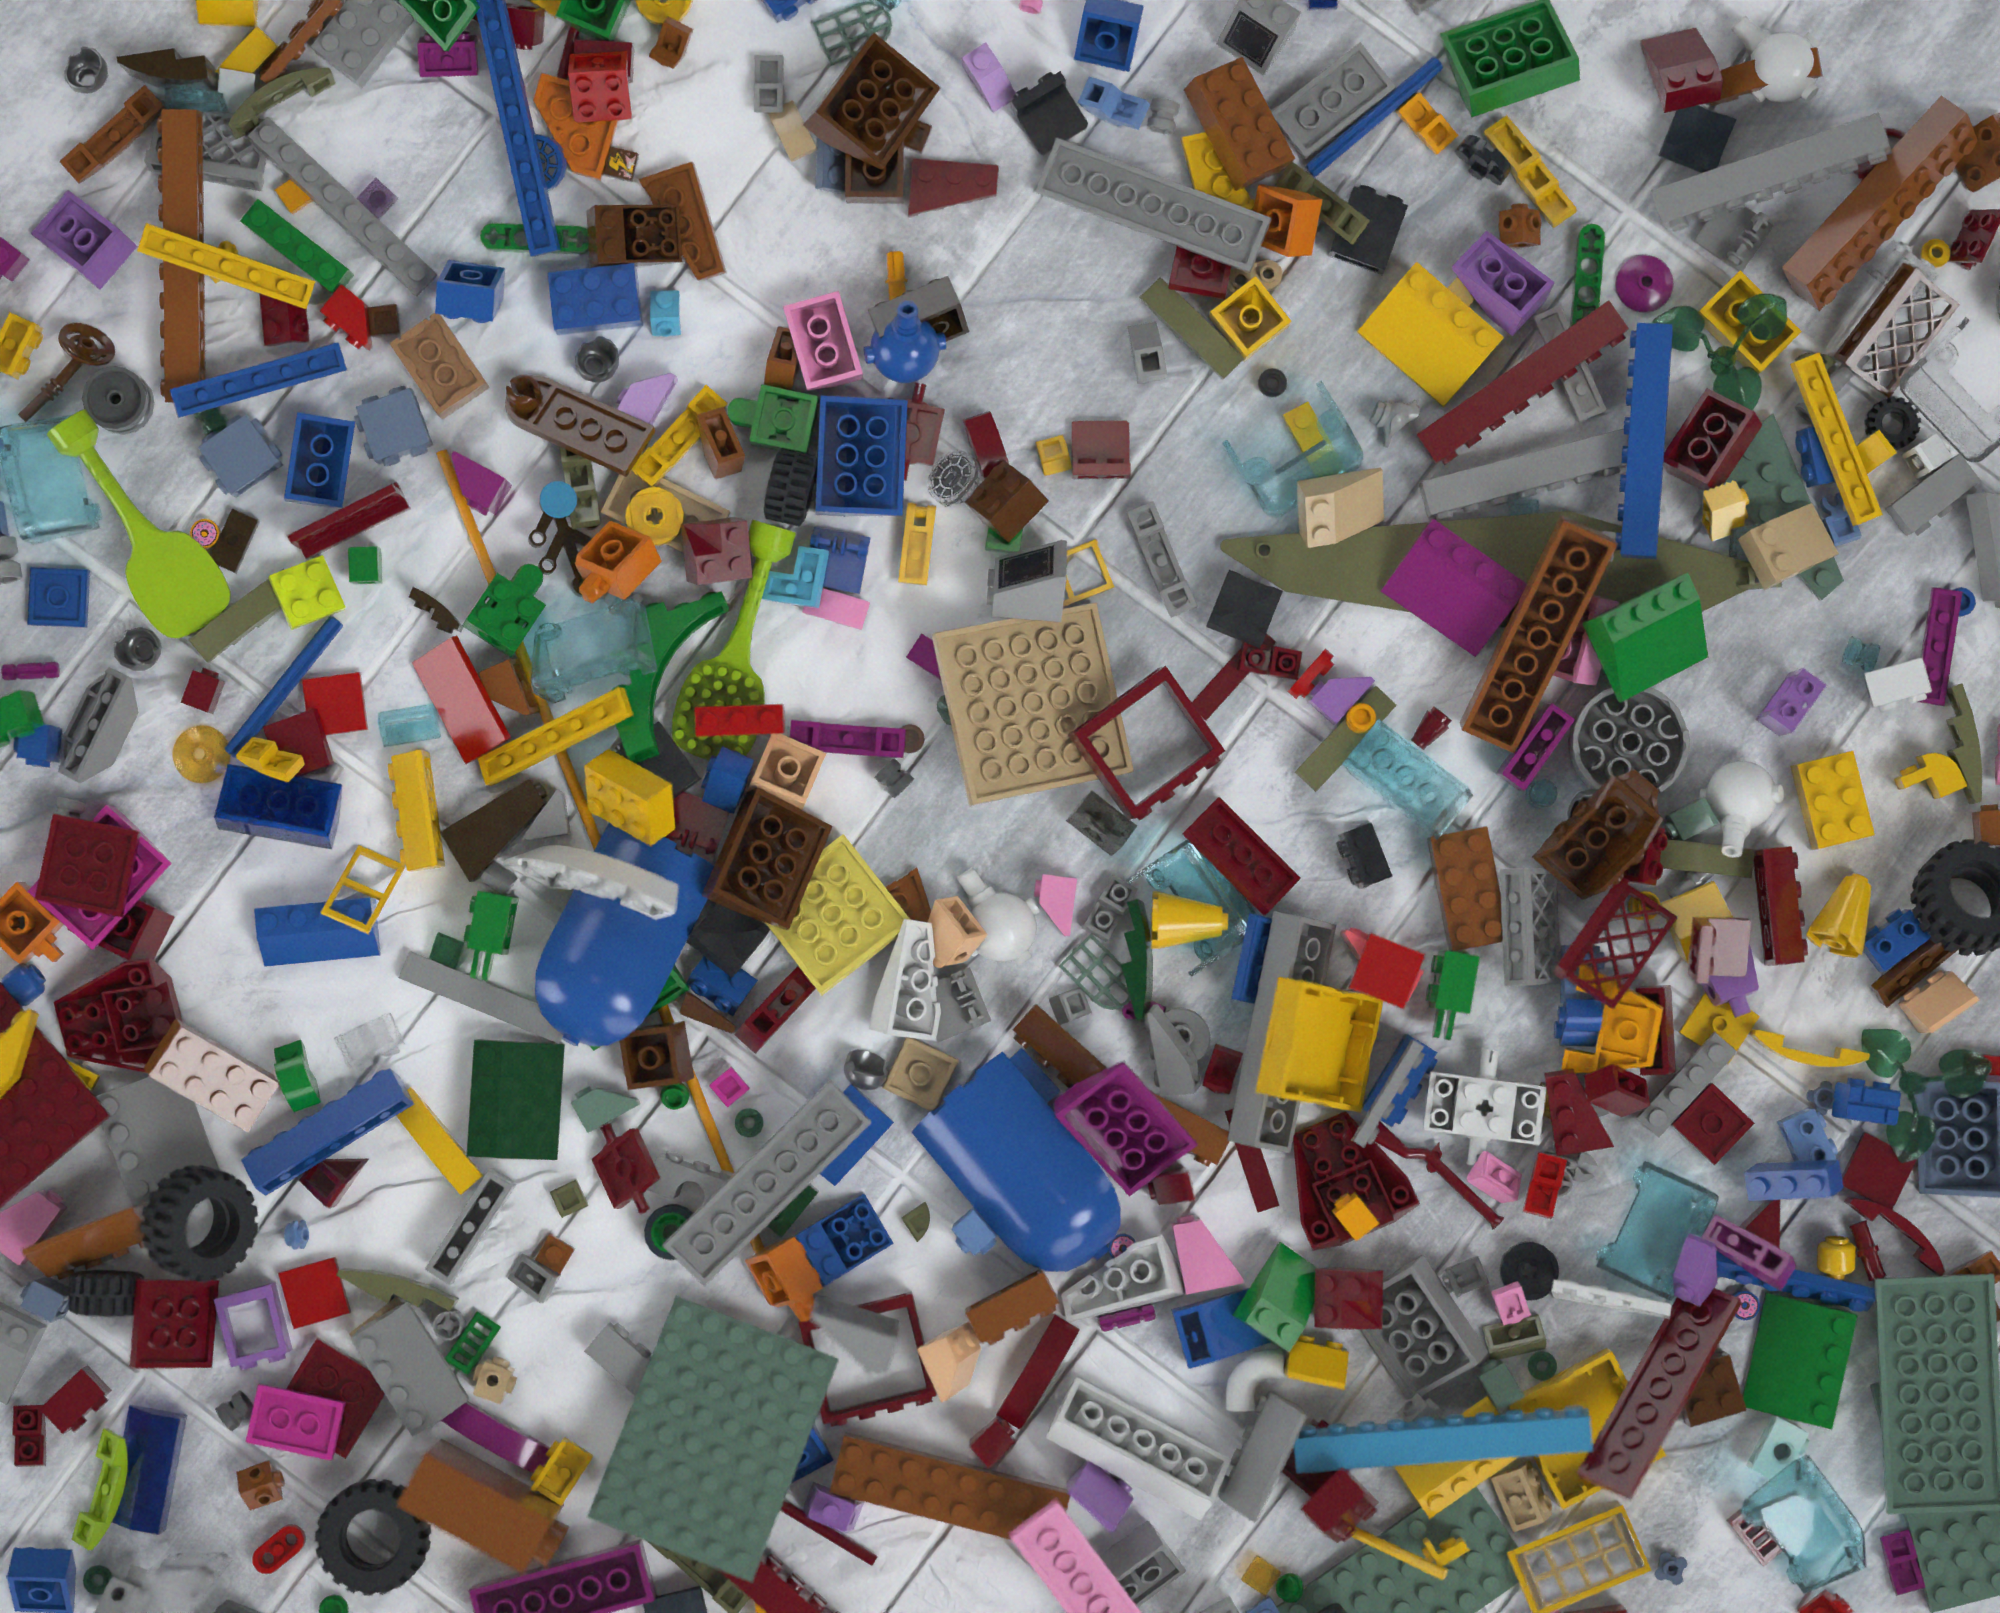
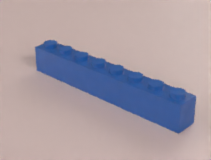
M1637 323L1636 331H1631L1630 348H1635L1634 359H1629L1628 377H1633L1632 388H1627L1626 406H1631L1630 417H1625L1624 434L1629 435L1628 446H1623L1622 463H1626L1627 468L1626 475L1620 476V492H1625L1624 504H1618L1617 521H1623L1622 533H1616L1617 546L1615 550H1621V558L1657 560L1673 339L1672 324Z

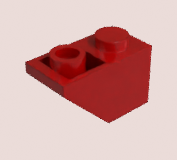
M341 284L320 309V312L325 316L323 322L335 332L339 328L348 334L345 340L358 350L363 346L370 351L373 347L368 306Z

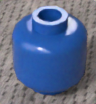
M18 964L2 978L4 987L21 1006H28L45 991L44 982H46V978L33 964Z

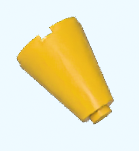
M1853 873L1851 876L1843 878L1808 928L1806 936L1809 941L1820 948L1822 943L1831 947L1829 952L1844 957L1856 958L1859 954H1862L1865 945L1872 886L1868 883L1866 877Z
M1152 891L1151 949H1161L1222 936V930H1228V913H1222L1221 906L1160 891Z

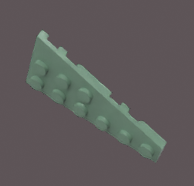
M1774 413L1761 422V429L1726 480L1728 483L1734 480L1737 482L1739 489H1745L1749 499V504L1746 505L1748 519L1755 527L1811 503ZM1834 557L1797 574L1819 600H1823L1844 581Z

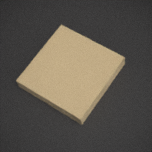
M906 1037L882 1088L929 1111H934L945 1092L959 1060L914 1038Z

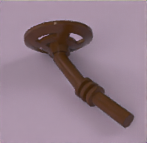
M70 323L61 328L58 335L59 344L72 359L55 379H50L51 383L45 384L46 388H40L41 392L18 414L24 422L32 418L49 400H55L53 396L58 397V392L64 391L63 387L83 364L100 366L112 361L115 355V346L104 332L83 323ZM73 333H80V335L72 336L70 339L66 337ZM90 337L100 342L104 349H99Z

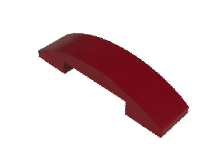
M1851 1197L1845 1199L1844 1202L1866 1220L1873 1222L1880 1215L1919 1246L1913 1254L1916 1260L1936 1275L1942 1276L1945 1273L1942 1261L1933 1245L1905 1217L1871 1201Z
M1054 1315L1014 1386L1010 1389L997 1411L996 1416L1003 1420L1005 1419L1016 1428L1022 1429L1065 1358L1080 1330L1079 1328Z

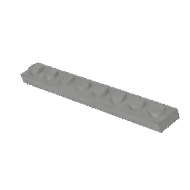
M268 116L247 135V139L416 297L437 277V273Z

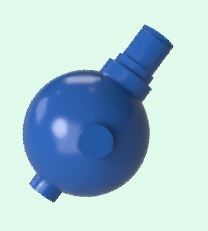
M904 301L898 305L897 316L886 326L884 336L880 338L875 330L870 346L864 347L863 351L866 364L874 363L878 371L886 378L899 383H912L924 378L933 370L938 361L940 350H945L947 346L944 333H936L927 321L921 323L918 318L917 305L911 301Z

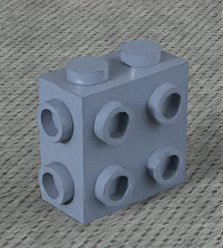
M405 386L389 390L390 395L378 398V395L365 398L361 401L362 405L356 406L358 415L354 416L359 432H365L368 442L364 443V448L369 459L374 458V461L379 465L384 464V467L399 463L401 461L400 457L411 454V457L425 454L428 452V447L434 446L415 391L411 388L406 389Z
M246 414L242 417L237 415L231 418L226 423L227 427L219 433L214 431L202 439L203 444L198 447L203 454L199 457L202 464L208 471L213 469L219 477L215 481L225 495L230 493L235 498L283 466L279 459L283 456L281 451L273 441L268 443L262 435L266 432L263 425L257 418L252 420Z

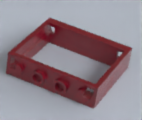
M1166 666L1157 668L1068 734L1127 820L1135 818L1141 820L1153 811L1151 806L1158 801L1161 804L1168 801L1176 794L1173 791L1181 784L1185 787L1198 778L1196 773L1203 767L1208 770L1220 761L1218 756L1225 752V749ZM1162 683L1209 751L1135 805L1088 737Z
M912 1291L855 1305L878 1314L907 1307L916 1348L925 1344ZM812 1319L804 1322L799 1320L798 1324L803 1344L816 1350L812 1330L820 1329V1327ZM919 1353L918 1356L926 1387L835 1410L830 1409L826 1393L820 1408L823 1424L830 1423L831 1427L841 1426L848 1423V1418L858 1416L859 1420H865L875 1417L876 1411L887 1409V1413H893L903 1410L904 1404L915 1402L916 1406H921L933 1402L932 1397H936L937 1392Z

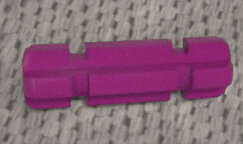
M45 662V665L43 663H21L17 666L14 664L2 665L1 674L4 680H16L17 678L20 680L43 679L44 676L46 678H58L60 667L57 662Z
M1148 1304L1141 1306V1309L1135 1307L1115 1312L1112 1316L1110 1314L1102 1315L1099 1317V1324L1101 1330L1106 1332L1114 1330L1113 1327L1122 1328L1139 1324L1141 1320L1145 1322L1154 1320L1156 1314L1154 1306Z

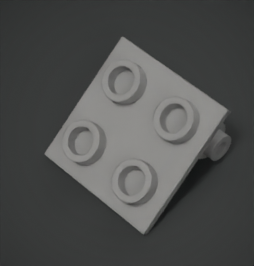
M1747 207L1729 213L1728 210L1717 212L1718 217L1705 223L1694 242L1737 271L1741 270L1743 272L1774 225L1767 221L1769 217L1766 214L1759 212L1757 215Z
M970 967L938 980L936 997L937 1002L940 1003L941 1015L936 1037L937 1042L991 1021Z

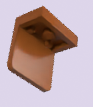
M2000 112L1989 116L1973 126L1978 141L1974 149L1968 155H1964L1955 166L1968 190L1971 192H1976L2000 178Z

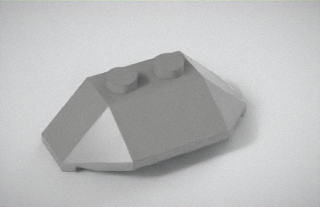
M109 667L105 674L98 677L86 688L61 739L59 773L82 783L114 764L139 713L132 678Z

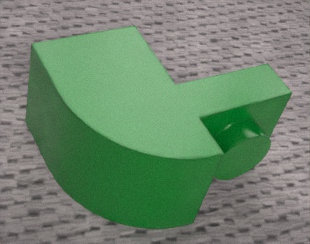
M300 1039L275 1048L276 1063L274 1068L284 1097L293 1112L321 1103L318 1083L309 1068L306 1049L302 1040Z

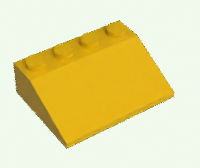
M1418 262L1410 268L1357 331L1361 337L1442 407L1449 402L1504 338Z

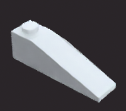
M904 919L874 1000L869 1029L886 1035L936 1041L941 1008L936 997L938 979L937 976H934L933 967L935 949L932 923Z
M1161 1235L1133 1243L1122 1254L1110 1259L1096 1272L1087 1275L1061 1293L1067 1322L1185 1295L1179 1265L1164 1237Z

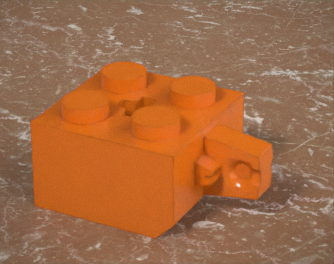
M609 521L577 554L575 565L584 581L578 588L582 598L593 604L607 592L625 600L662 562L651 537Z
M16 881L0 898V947L19 964H26L34 955L40 957L42 954L52 962H57L64 953L54 944L58 939L55 934L64 924L40 902L34 900L35 898L27 892L31 887L26 882ZM19 917L25 918L24 928L18 927L20 925Z
M795 1237L771 1243L745 1259L749 1270L769 1305L775 1307L789 1305L801 1322L811 1319L814 1305L813 1294L823 1287L819 1282L820 1276L817 1270L809 1264L806 1258L804 1246Z

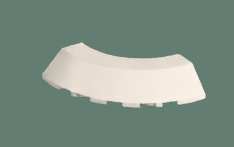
M547 845L511 857L503 862V866L552 890H571L574 888L601 898L605 897L614 900L618 897L621 898V905L655 920L673 915L676 910L677 884L634 865L595 852L568 846Z

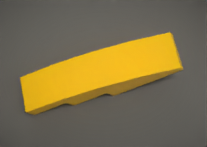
M1507 115L1484 131V135L1492 147L1499 150L1511 165L1510 173L1552 228H1555L1577 212L1576 206L1559 187V181L1541 161V155Z
M410 1087L407 1091L414 1105L396 1116L456 1191L462 1195L484 1175L470 1158L466 1157L465 1150L448 1132L449 1129L417 1092Z

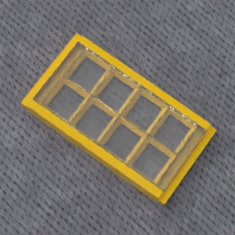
M1623 1505L1506 1552L1532 1613L1553 1612L1652 1571Z

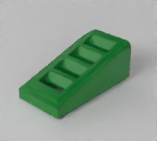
M477 1311L446 1355L445 1360L448 1365L469 1378L498 1334L501 1326ZM478 1323L491 1332L487 1336L474 1328L475 1325ZM470 1333L484 1341L483 1344L480 1346L468 1338ZM464 1343L477 1351L474 1356L461 1348ZM457 1353L470 1361L468 1366L455 1358Z

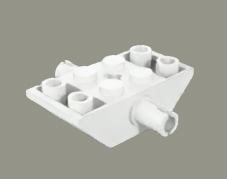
M1481 1049L1479 1075L1475 1077L1430 1071L1423 1130L1467 1135L1470 1138L1467 1165L1474 1166L1476 1156L1478 1160L1481 1153L1487 1150V1142L1491 1141V1139L1539 1145L1546 1087L1498 1080L1496 1072L1500 1051L1491 1050L1490 1053V1050ZM1483 1100H1486V1105H1489V1111H1486L1481 1116V1111L1476 1110L1477 1104H1482Z

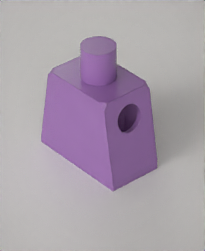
M1750 944L1746 976H1709L1708 983H1701L1714 1006L1729 1002L1734 1018L1751 1012L1746 996L1759 990Z
M813 1481L802 1509L806 1517L845 1533L854 1530L864 1502L829 1493V1487Z

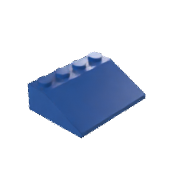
M820 396L815 515L903 516L908 400Z

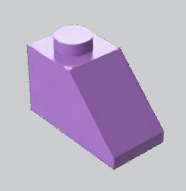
M1372 677L1329 679L1325 684L1320 680L1309 693L1313 698L1308 703L1333 725H1336L1375 680Z
M1689 1233L1673 1274L1674 1296L1700 1306L1717 1285L1716 1245L1711 1241Z

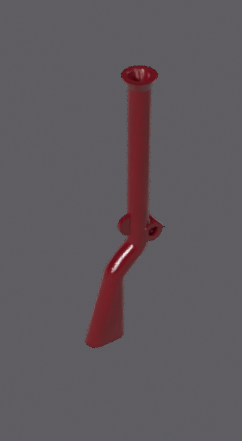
M1379 1121L1376 1128L1380 1130L1374 1142L1402 1158L1423 1159L1427 1163V1171L1430 1173L1437 1172L1491 1224L1492 1230L1504 1220V1217L1497 1215L1440 1160L1442 1152L1439 1142L1431 1151L1427 1148H1408Z

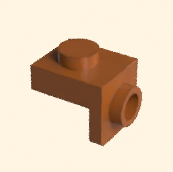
M668 16L663 22L657 43L650 51L649 57L656 60L662 66L674 69L684 58L694 29Z

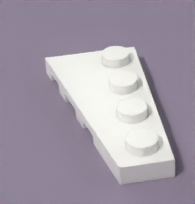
M1554 1280L1552 1294L1553 1298L1670 1318L1671 1304L1666 1303V1298L1649 1296L1648 1299L1637 1297V1293L1620 1290L1619 1293L1608 1291L1606 1287L1597 1285L1587 1287L1569 1280Z

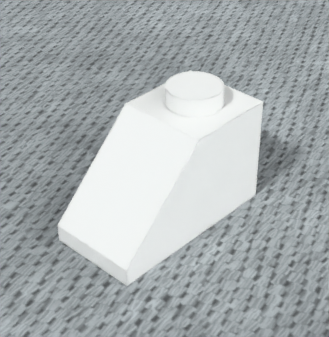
M1937 433L1901 455L1916 479L1933 471L1952 458L1949 443L1944 437H1939Z

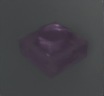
M375 178L356 199L374 216L380 219L398 200V197L381 181Z

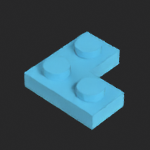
M798 546L794 574L770 571L762 599L771 602L819 608L829 551Z

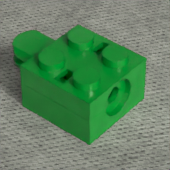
M761 384L758 401L735 398L728 406V416L734 425L752 429L749 439L752 446L776 451L783 448L808 454L820 401L818 396Z
M524 564L517 570L511 581L497 572L462 626L511 658L546 606V604L534 597L543 582L542 571L533 564Z
M477 891V896L471 897L469 913H473L471 925H466L463 939L464 942H468L467 949L474 950L470 978H478L483 952H486L482 969L483 981H489L494 954H509L519 898Z
M1439 950L1438 955H1433L1431 972L1435 973L1433 984H1428L1425 998L1426 1001H1430L1429 1007L1436 1009L1432 1031L1433 1038H1439L1445 1010L1447 1011L1444 1028V1040H1451L1456 1012L1470 1014L1480 956L1447 950Z

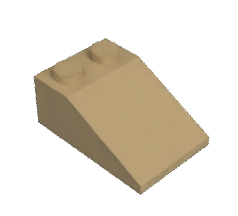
M1381 467L1297 481L1299 533L1307 548L1338 543L1384 521L1383 470Z
M1812 503L1774 518L1749 530L1738 538L1764 590L1839 554Z

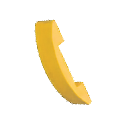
M705 385L690 401L686 410L651 448L648 447L639 457L632 471L650 487H653L701 438L697 415L721 407L726 408L728 403L710 387Z
M1751 1029L1749 1034L1756 1042L1772 1053L1802 1064L1841 1067L1861 1063L1870 1058L1869 1053L1835 1047L1834 1057L1832 1058L1782 1047L1785 1035Z

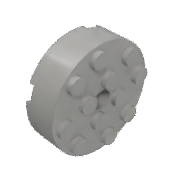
M1651 687L1620 703L1613 688L1596 694L1580 708L1570 728L1568 738L1570 760L1576 774L1589 789L1598 790L1612 775H1623L1635 769L1659 790V794L1671 786L1679 777L1689 754V731L1681 711L1671 699ZM1626 735H1631L1636 741V747L1633 751H1628L1623 746V738Z

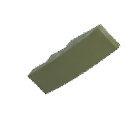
M1159 277L1139 298L1178 339H1181L1200 359H1203L1221 379L1226 378L1244 358L1175 290L1168 289L1169 284Z
M560 447L565 483L569 484L577 495V505L570 514L572 529L601 525L592 461Z
M269 579L249 592L189 639V642L207 663L214 660L229 646H234L254 628H259L281 610Z
M1960 683L1947 688L1946 694L1956 716L1946 720V723L1957 747L1946 752L1949 758L1957 764L1964 777L1967 787L1962 789L1970 805L1982 801V763L1973 711L1964 686Z
M1377 686L1360 702L1368 704L1374 709L1376 713L1375 725L1366 733H1355L1347 726L1345 717L1295 771L1315 792L1397 706Z
M343 1268L337 1273L338 1277L385 1303H389L397 1295L418 1308L428 1299L442 1308L451 1311L459 1298L434 1286L405 1276L376 1270Z

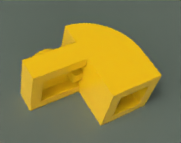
M1929 753L1915 757L1920 768H1917L1916 764L1900 770L1902 776L1894 779L1898 790L1926 780L1934 799L1945 797L1967 787L1957 764L1949 757L1938 753Z

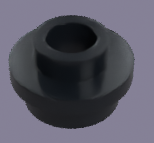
M1274 368L1267 369L1260 375L1258 387L1263 395L1275 398L1284 393L1287 387V379L1282 371ZM1275 379L1278 386L1270 388L1267 385V381Z

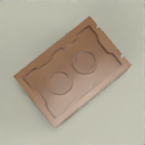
M433 313L429 316L430 320L424 319L402 334L400 340L396 338L389 344L437 415L443 420L489 389L490 386L440 314Z

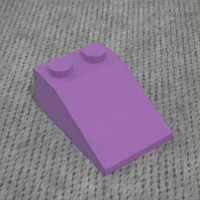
M69 190L31 232L35 238L99 290L102 289L138 247L119 228Z
M1488 231L1452 266V270L1487 316L1512 336L1546 301L1555 283Z
M1085 1460L1066 1481L1068 1494L1110 1533H1113L1133 1501V1495L1130 1493L1133 1488L1120 1477L1117 1480L1114 1479L1107 1470L1088 1460Z

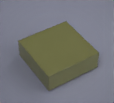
M577 1179L550 1191L561 1218L589 1206Z

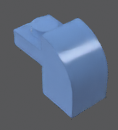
M1090 76L1077 102L1089 113L1118 127L1124 125L1139 130L1150 106L1147 100L1123 93L1114 84Z

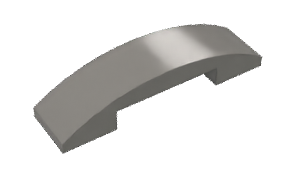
M1154 501L1127 511L1146 564L1170 618L1197 608V603L1182 573Z

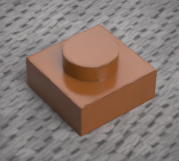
M550 1234L535 1260L561 1274L576 1248Z

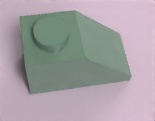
M1706 798L1696 799L1665 816L1667 832L1672 839L1677 838L1678 841H1684L1719 824Z
M590 1086L574 1094L577 1099L571 1102L587 1133L641 1104L637 1098L602 1088L592 1090Z
M1492 1359L1479 1366L1481 1371L1475 1374L1486 1395L1497 1410L1500 1411L1525 1397L1503 1361L1499 1360L1496 1362L1495 1359Z

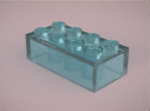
M1379 719L1342 763L1351 776L1435 840L1439 839L1474 796L1466 784Z

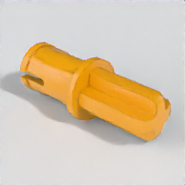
M901 251L887 253L888 280H885V283L888 284L889 300L899 297L906 292L905 283L908 282V279H905L904 254Z

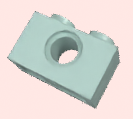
M1771 1415L1746 1466L1783 1485L1785 1480L1789 1481L1795 1472L1796 1466L1794 1462L1798 1454L1802 1455L1807 1449L1809 1433L1778 1416ZM1778 1444H1785L1786 1454L1781 1458H1775L1774 1448Z

